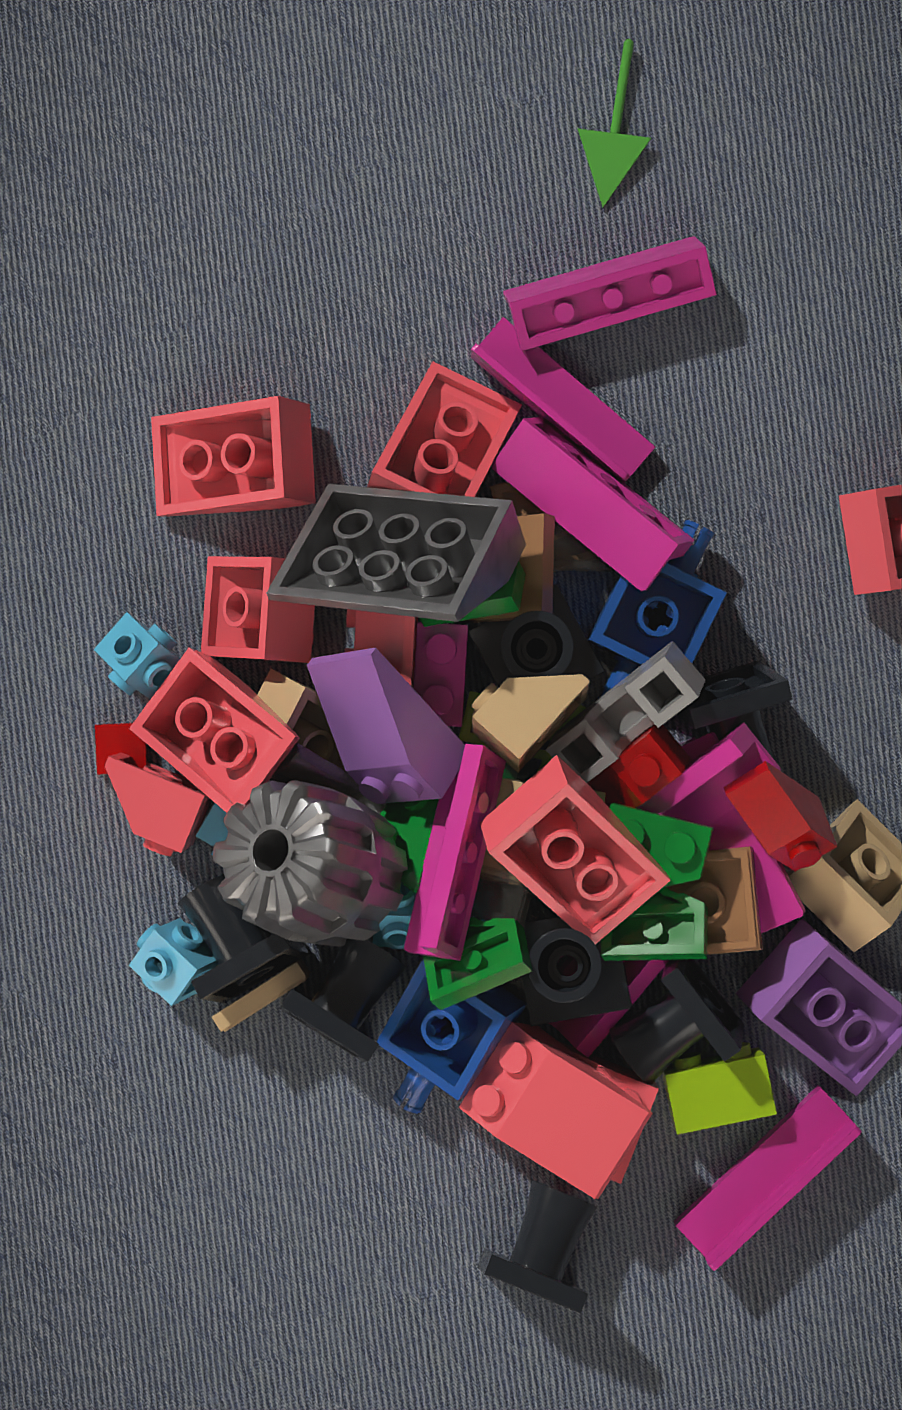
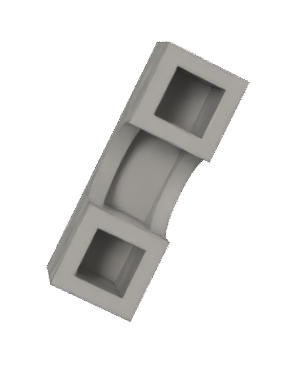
M671 641L559 729L547 746L546 751L552 758L558 755L587 783L615 762L621 752L642 732L654 724L659 728L698 698L705 679L677 645Z

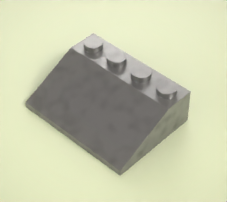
M328 484L266 594L269 600L458 622L509 581L526 543L512 500Z

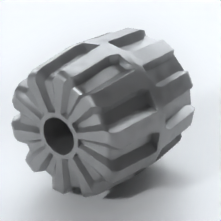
M297 780L290 781L287 784L270 781L252 789L248 805L235 803L223 818L228 835L226 840L215 843L212 861L222 866L225 879L218 886L219 892L226 903L243 910L242 919L291 941L342 947L345 945L347 938L365 941L380 931L379 924L390 911H397L404 896L400 892L403 871L408 870L406 852L396 846L393 839L396 830L386 818L356 799L331 788Z

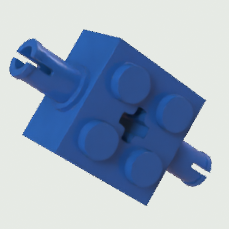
M685 520L682 530L693 538L699 524ZM703 527L694 544L690 546L684 556L669 560L651 586L645 591L638 590L623 576L619 575L588 638L589 643L614 654L613 659L617 661L600 697L671 641L693 663L727 592L698 579V575L695 574L710 540L715 535L714 532ZM657 605H661L664 608L662 616L668 620L667 626L659 625L654 630H651L647 627L649 619L643 615L644 609L652 610Z
M422 959L377 1040V1043L382 1048L411 1067L401 1086L393 1096L396 1104L402 1105L405 1098L409 1100L404 1110L416 1114L421 1113L435 1085L458 1101L465 1097L511 1022L517 1023L527 1003L499 985L440 1010L430 1001L424 959Z

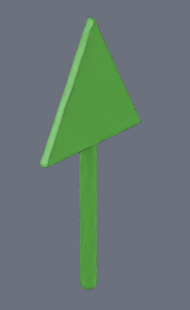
M626 39L623 44L610 132L578 129L603 208L652 139L650 137L620 134L634 45L631 39Z

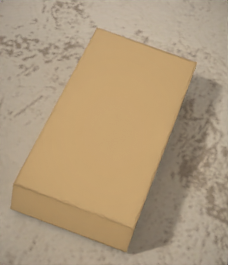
M300 959L212 1016V1019L221 1032L223 1030L226 1032L307 980L311 972L304 961Z

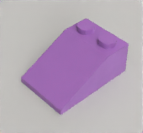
M374 647L312 658L307 664V668L345 771L359 785L362 795L376 804L441 799L460 769L465 745L380 651Z
M803 918L736 992L738 997L763 1023L855 1096L864 1089L902 1046V1003Z

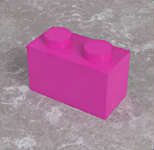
M417 622L413 689L447 726L462 727L469 626L439 624L424 627L422 622Z

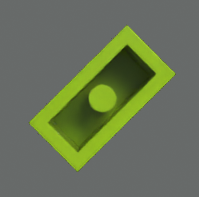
M742 1042L741 1051L725 1062L720 1055L701 1059L699 1052L682 1054L662 1073L672 1124L677 1135L777 1115L765 1054L759 1047L751 1048L749 1042Z

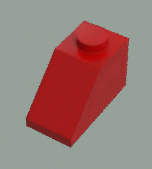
M654 724L637 736L621 752L615 762L587 782V784L594 790L606 792L605 804L609 808L611 803L636 808L683 774L690 756L664 725L658 728Z
M764 761L723 787L726 796L768 855L796 872L801 868L814 865L821 859V856L838 847L820 798L767 761Z

